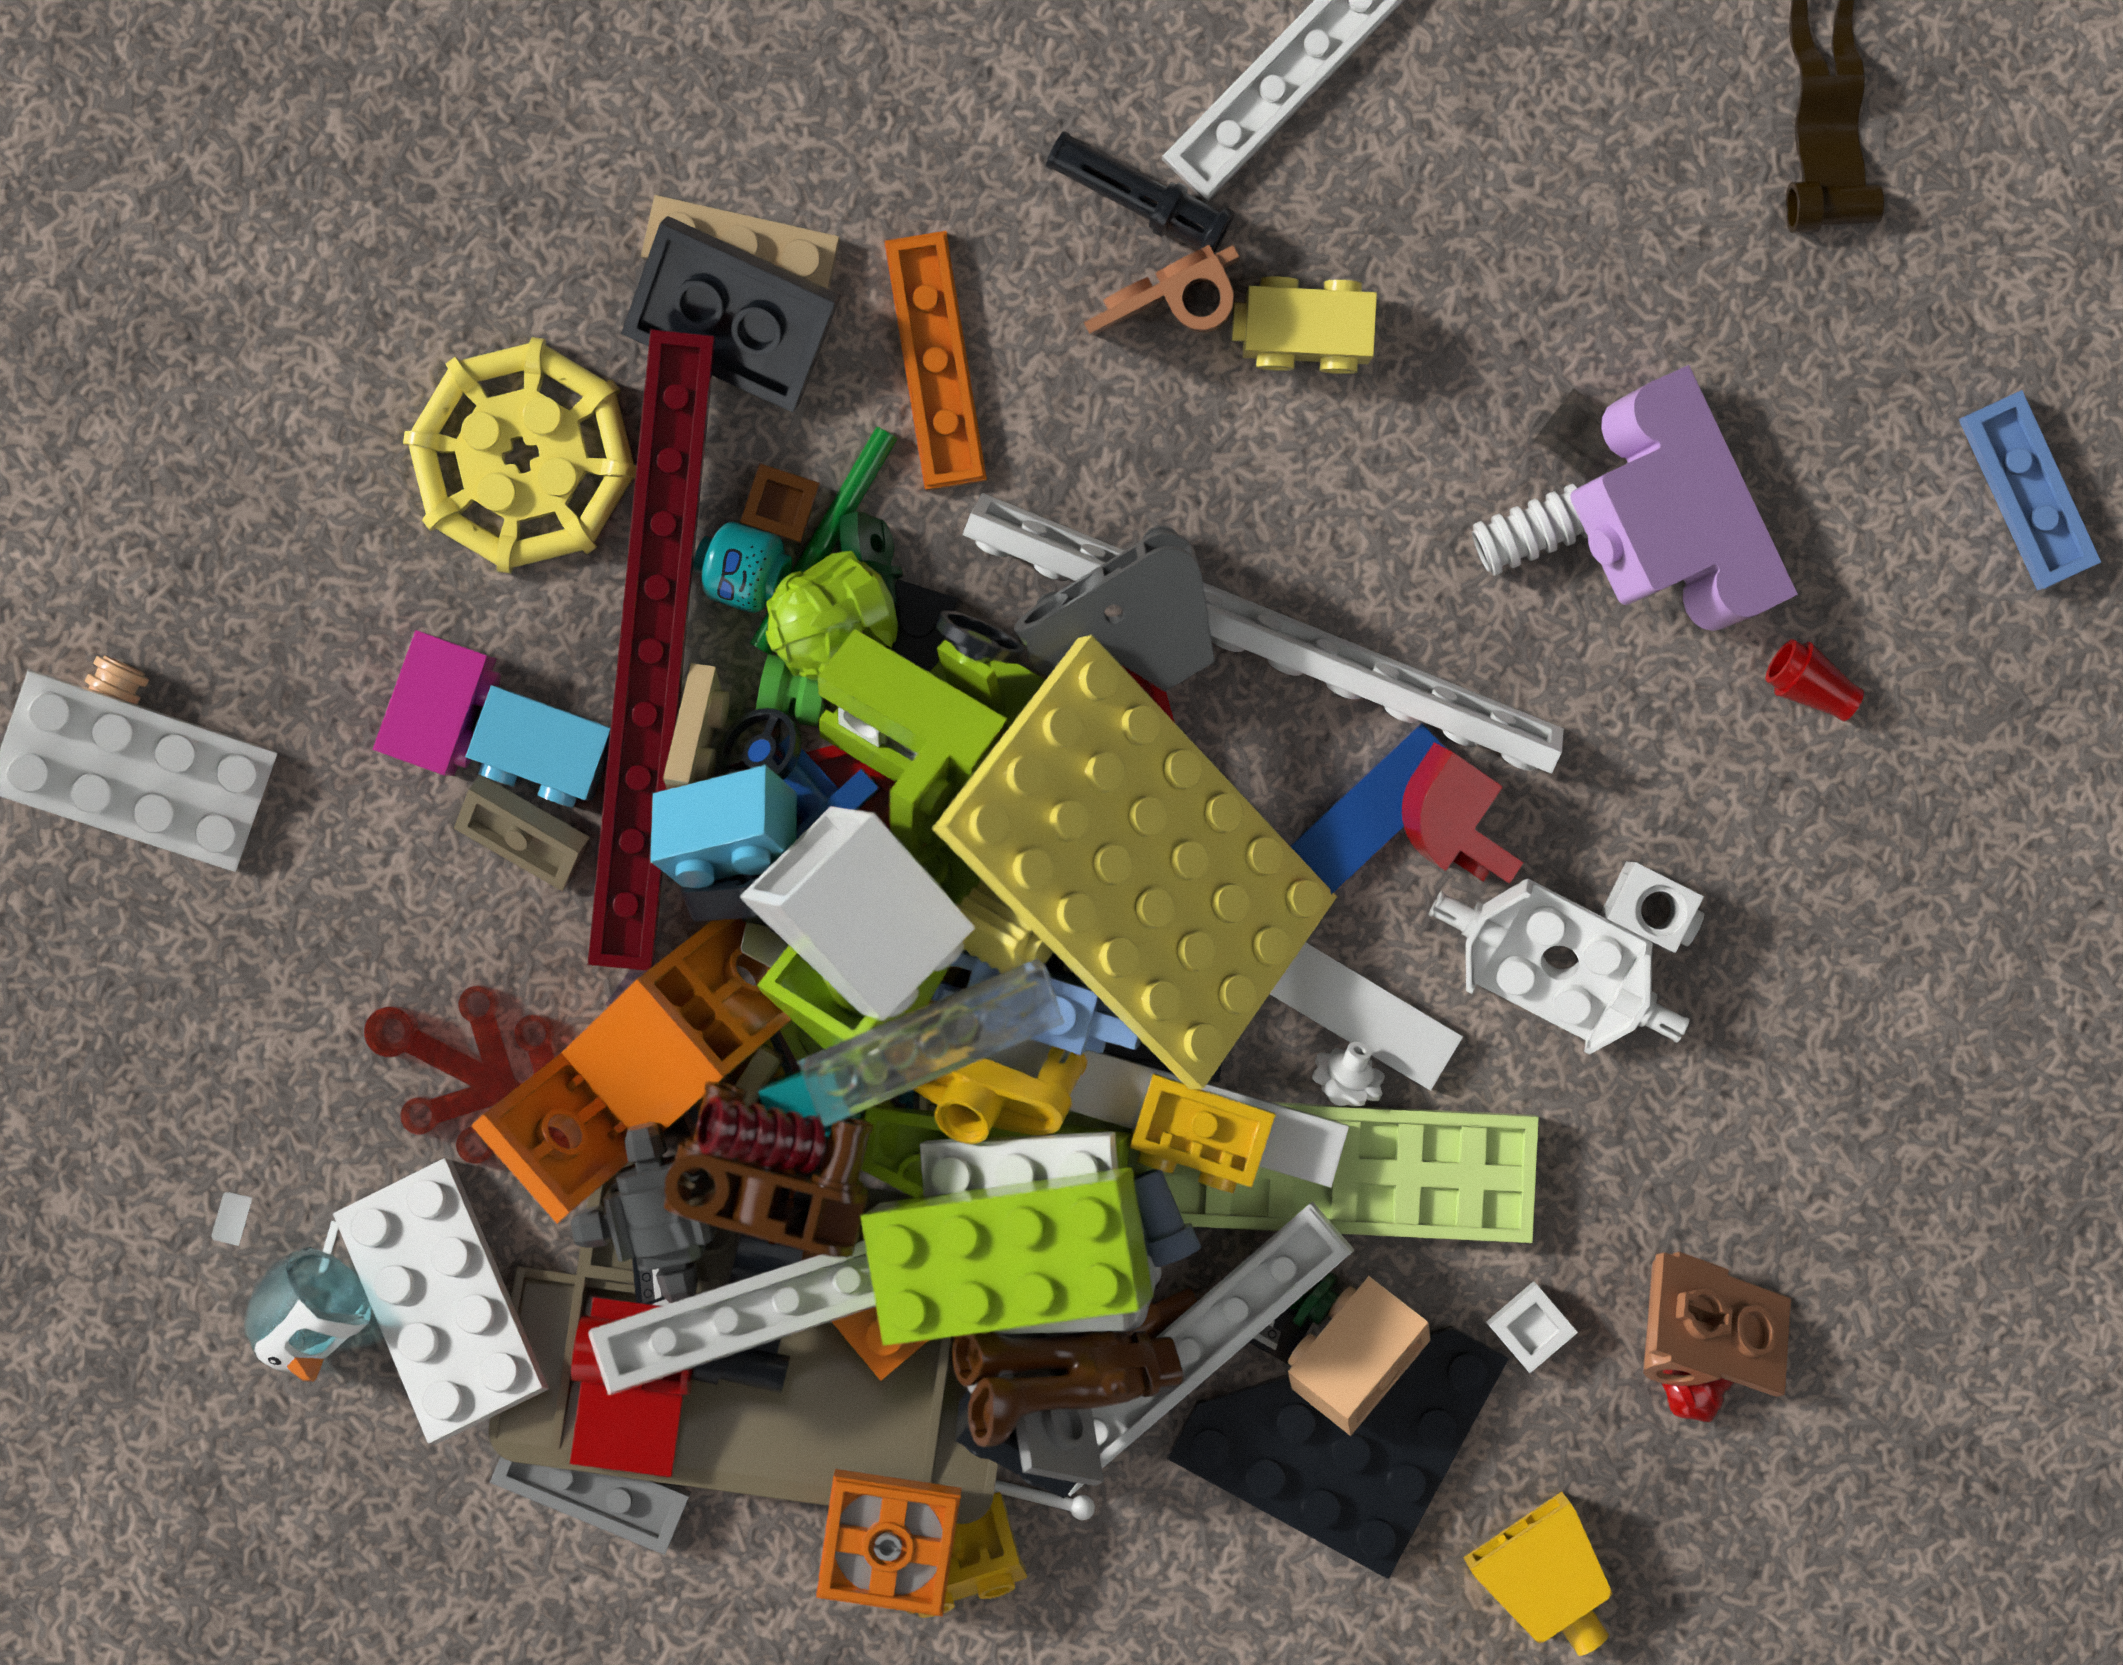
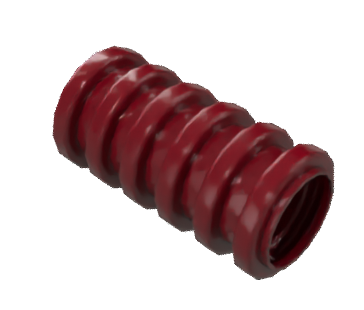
M716 1095L708 1100L699 1116L697 1142L701 1153L713 1156L719 1152L721 1157L733 1159L738 1156L739 1160L752 1163L757 1160L758 1164L771 1167L776 1164L777 1168L789 1171L795 1168L799 1173L809 1174L818 1165L824 1152L826 1134L824 1124L818 1116L808 1115L804 1118L798 1112L789 1111L785 1114L782 1109L771 1107L766 1110L763 1105L755 1103L747 1107L744 1101L733 1099L728 1103L726 1098Z

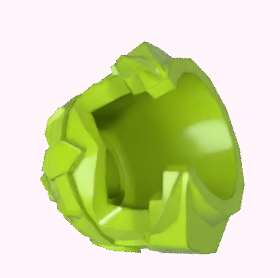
M852 550L832 553L803 573L801 571L791 573L780 582L773 596L767 600L769 618L766 637L771 650L776 652L785 662L794 676H803L807 679L818 681V675L854 629L859 632L864 630L866 636L883 646L892 648V643L896 641L898 623L893 597L881 575L865 562L858 561Z

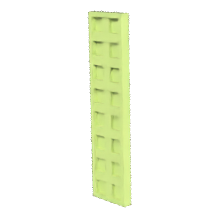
M1272 1102L1349 1126L1332 1187L1259 1166L1252 1188L1237 1183L1234 1193H1229L1198 1182L1201 1171L1181 1164H1176L1174 1173L1162 1171L1184 1224L1191 1223L1193 1227L1279 1231L1313 1201L1340 1234L1533 1243L1539 1117L1528 1114L1364 1106L1340 1107L1338 1105ZM1070 1110L1063 1121L1064 1124L1132 1133L1134 1131L1131 1128ZM1129 1148L1127 1168L1132 1167L1133 1177L1154 1169L1137 1162L1140 1151Z

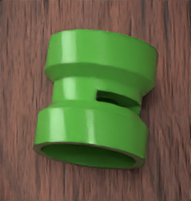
M768 654L761 677L756 710L762 708L776 709L786 715L795 716L799 724L819 728V718L824 712L825 704H822L823 697L818 695V681L810 680L803 676H794L779 656Z

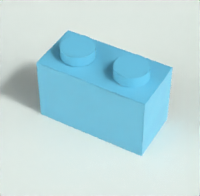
M491 685L465 757L482 763L478 772L481 776L513 787L518 776L541 784L538 796L573 808L577 798L593 801L608 760L611 727L507 689Z
M763 765L653 793L651 863L683 888H704L713 884L714 880L739 874H762L796 841L797 792L770 768Z

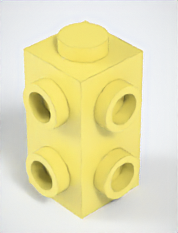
M1263 277L1261 278L1260 286L1248 287L1245 303L1234 302L1232 341H1243V358L1257 359L1256 368L1288 371L1294 370L1295 361L1320 362L1319 371L1324 373L1354 374L1358 371V364H1369L1374 356L1377 292H1362L1361 282L1327 280L1324 281V290L1298 288L1299 280L1296 278Z

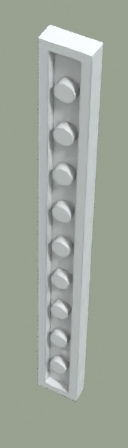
M984 493L981 494L971 511L963 532V536L976 540V545L983 551L999 557L1013 555L1033 563L1034 568L1042 575L1059 581H1066L1069 578L1076 581L1125 551ZM1203 582L1211 641L1219 647L1233 652H1242L1245 649L1267 658L1269 664L1280 672L1293 676H1299L1304 673L1326 682L1327 687L1331 691L1348 699L1366 698L1383 705L1390 715L1401 721L1417 723L1420 720L1442 729L1443 733L1450 740L1460 745L1475 747L1479 744L1501 753L1505 761L1517 768L1528 771L1538 768L1552 774L1562 753L1564 728Z

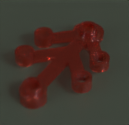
M485 985L471 986L463 991L458 1002L461 1015L467 1021H470L482 1062L419 1030L417 1019L404 1007L395 1005L383 1007L373 1012L367 1019L364 1027V1037L367 1045L374 1053L383 1057H396L406 1052L471 1086L436 1098L417 1096L418 1098L414 1097L408 1100L403 1105L400 1113L401 1123L408 1132L423 1135L435 1129L440 1122L494 1106L522 1084L515 1079L495 1016L499 1006L498 997L490 987ZM474 992L483 993L489 999V1010L483 1016H476L468 1009V998ZM530 1014L520 1019L516 1024L514 1037L518 1046L528 1051L533 1073L535 1074L555 1058L550 1043L554 1038V1027L551 1021L541 1014ZM389 1019H397L404 1025V1037L397 1043L388 1041L383 1034V1026ZM530 1021L539 1022L545 1029V1038L539 1045L528 1043L523 1036V1029ZM424 1104L430 1109L432 1118L426 1127H418L412 1123L410 1110L413 1105ZM472 1126L464 1129L456 1141V1149L459 1156L471 1164H479L488 1160L489 1156L494 1154V1151L488 1145L486 1152L481 1156H474L467 1151L465 1147L467 1136L470 1133L477 1132ZM548 1126V1131L553 1141L559 1146L569 1149L570 1144L566 1135L561 1130Z

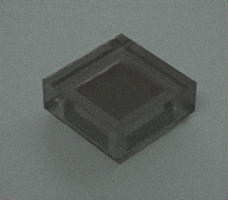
M1573 388L1533 440L1583 478L1608 447L1601 429L1602 417L1605 412Z

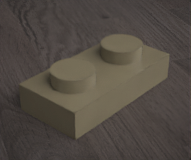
M481 774L468 789L453 828L561 891L565 889L576 872L590 839L589 836L571 827L565 821L557 819L519 797L513 791L481 776Z

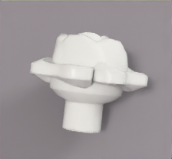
M1352 1042L1348 1045L1346 1051L1335 1048L1331 1054L1318 1053L1315 1058L1317 1069L1314 1070L1312 1079L1316 1083L1321 1084L1322 1092L1327 1095L1331 1103L1340 1107L1346 1105L1357 1107L1363 1106L1366 1100H1380L1383 1094L1380 1085L1383 1083L1385 1075L1380 1070L1372 1068V1061L1370 1060L1372 1052L1370 1048L1363 1043Z

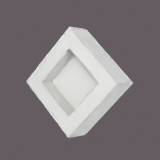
M1534 1281L1486 1321L1529 1373L1534 1371L1578 1333Z

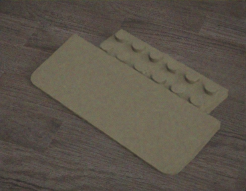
M629 1162L625 1167L635 1164V1162ZM621 1170L588 1197L586 1209L601 1204L605 1210L603 1198L612 1184L617 1183L616 1178ZM707 1171L710 1187H714L715 1180L711 1178V1174ZM865 1187L869 1194L864 1213L880 1203L913 1199L914 1197L904 1192ZM862 1222L856 1243L865 1240ZM719 1227L713 1240L706 1244L707 1247L702 1257L691 1261V1263L696 1264L698 1287L695 1295L728 1285L741 1233ZM610 1238L607 1246L592 1248L580 1246L576 1274L521 1266L516 1268L511 1300L549 1389L490 1418V1442L494 1450L504 1459L516 1463L829 1506L834 1471L835 1469L960 1487L962 1491L957 1524L972 1523L984 1516L989 1510L994 1497L998 1464L989 1459H982L973 1455L965 1446L955 1442L959 1401L968 1391V1387H964L958 1381L954 1371L953 1343L955 1336L930 1339L880 1381L832 1322L781 1338L778 1353L790 1356L782 1393L719 1379L717 1385L692 1380L691 1393L683 1397L672 1477L569 1464L581 1382L572 1381L571 1379L572 1355L578 1323L581 1316L591 1315L593 1297L636 1302L632 1259L624 1262L618 1261L613 1238Z

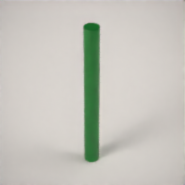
M875 427L791 573L798 571L803 573L832 553L840 539V516L856 512L898 440L895 436L880 427ZM767 612L750 644L772 655L774 651L771 650L766 637L769 618Z

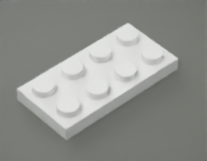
M28 669L0 748V797L236 872L277 752Z
M443 1158L333 1213L428 1444L437 1445L549 1389L452 1160Z

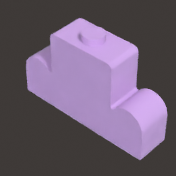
M1689 365L1638 388L1607 407L1602 417L1601 427L1604 440L1615 454L1621 458L1625 457L1628 463L1573 490L1570 499L1587 533L1591 553L1601 563L1621 604L1629 605L1683 580L1686 583V586L1683 588V603L1686 613L1702 629L1716 631L1758 615L1798 595Z

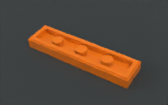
M947 231L885 240L925 491L987 481Z

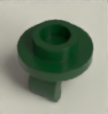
M1330 1272L1322 1281L1317 1282L1289 1307L1290 1309L1299 1310L1293 1319L1297 1326L1301 1328L1309 1319L1316 1325H1320L1328 1316L1332 1305L1340 1296V1294L1333 1290L1339 1280L1335 1274Z

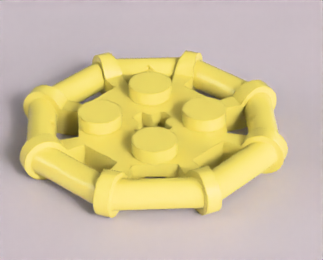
M531 337L530 342L527 344L459 360L455 356L445 363L448 370L412 430L405 431L403 444L408 445L426 513L422 521L429 531L437 529L495 564L497 572L509 574L512 573L515 567L579 551L589 554L596 549L595 541L630 482L636 478L637 466L633 462L617 398L621 390L614 380H603L548 347L546 339ZM524 371V389L488 398L483 387L479 384L480 381ZM544 374L583 396V398L569 411L551 398L544 396L540 393ZM464 393L476 407L472 414L468 415L463 421L459 436L456 439L439 434ZM595 414L607 459L588 458L580 423ZM519 438H523L528 447L537 446L539 449V457L530 460L531 471L526 473H520L517 465H506L505 454L513 451V441ZM437 452L455 453L464 489L450 497L447 496ZM587 473L604 477L579 518L567 505L572 499V495L580 481L582 482ZM474 501L478 502L488 510L504 518L500 536L497 537L462 516L461 513ZM556 513L564 527L562 530L520 540V522Z

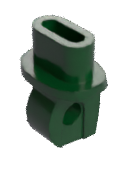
M860 511L840 516L841 551L852 550L858 561L865 562L880 574L893 597L894 606H896L895 580L903 576V571L900 566H891L894 542L888 525L883 519H878Z

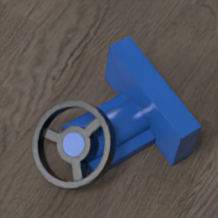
M771 708L753 710L737 719L723 735L717 751L718 770L721 776L730 774L729 769H751L766 765L797 792L796 840L830 806L858 811L881 789L864 769H860L839 789L801 748L802 739L800 731L786 714ZM768 720L763 734L752 737L746 743L743 752L729 756L733 744L747 728L760 721ZM781 722H784L789 729L790 735L779 744Z

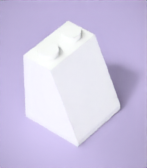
M832 806L740 896L764 922L861 1014L882 1021L888 1016L891 1018L896 1017L908 1009L919 995L917 987L933 970L940 971L952 964L964 950L965 945L962 941L975 929L972 923L874 813Z

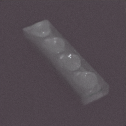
M1037 958L797 1062L816 1114L824 1127L1062 1025L1065 1022L1047 967Z

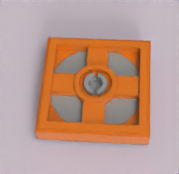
M835 1469L816 1598L943 1617L962 1488Z

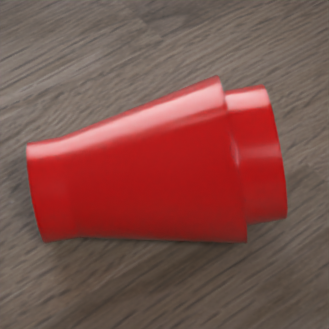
M1795 639L1787 641L1773 657L1765 676L1766 682L1775 687L1774 693L1776 696L1831 714L1843 722L1854 715L1864 697V690L1852 683L1810 641L1803 644Z

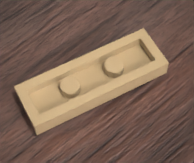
M654 195L641 252L643 260L648 258L660 222L667 216H670L827 289L830 288L840 243L839 236Z

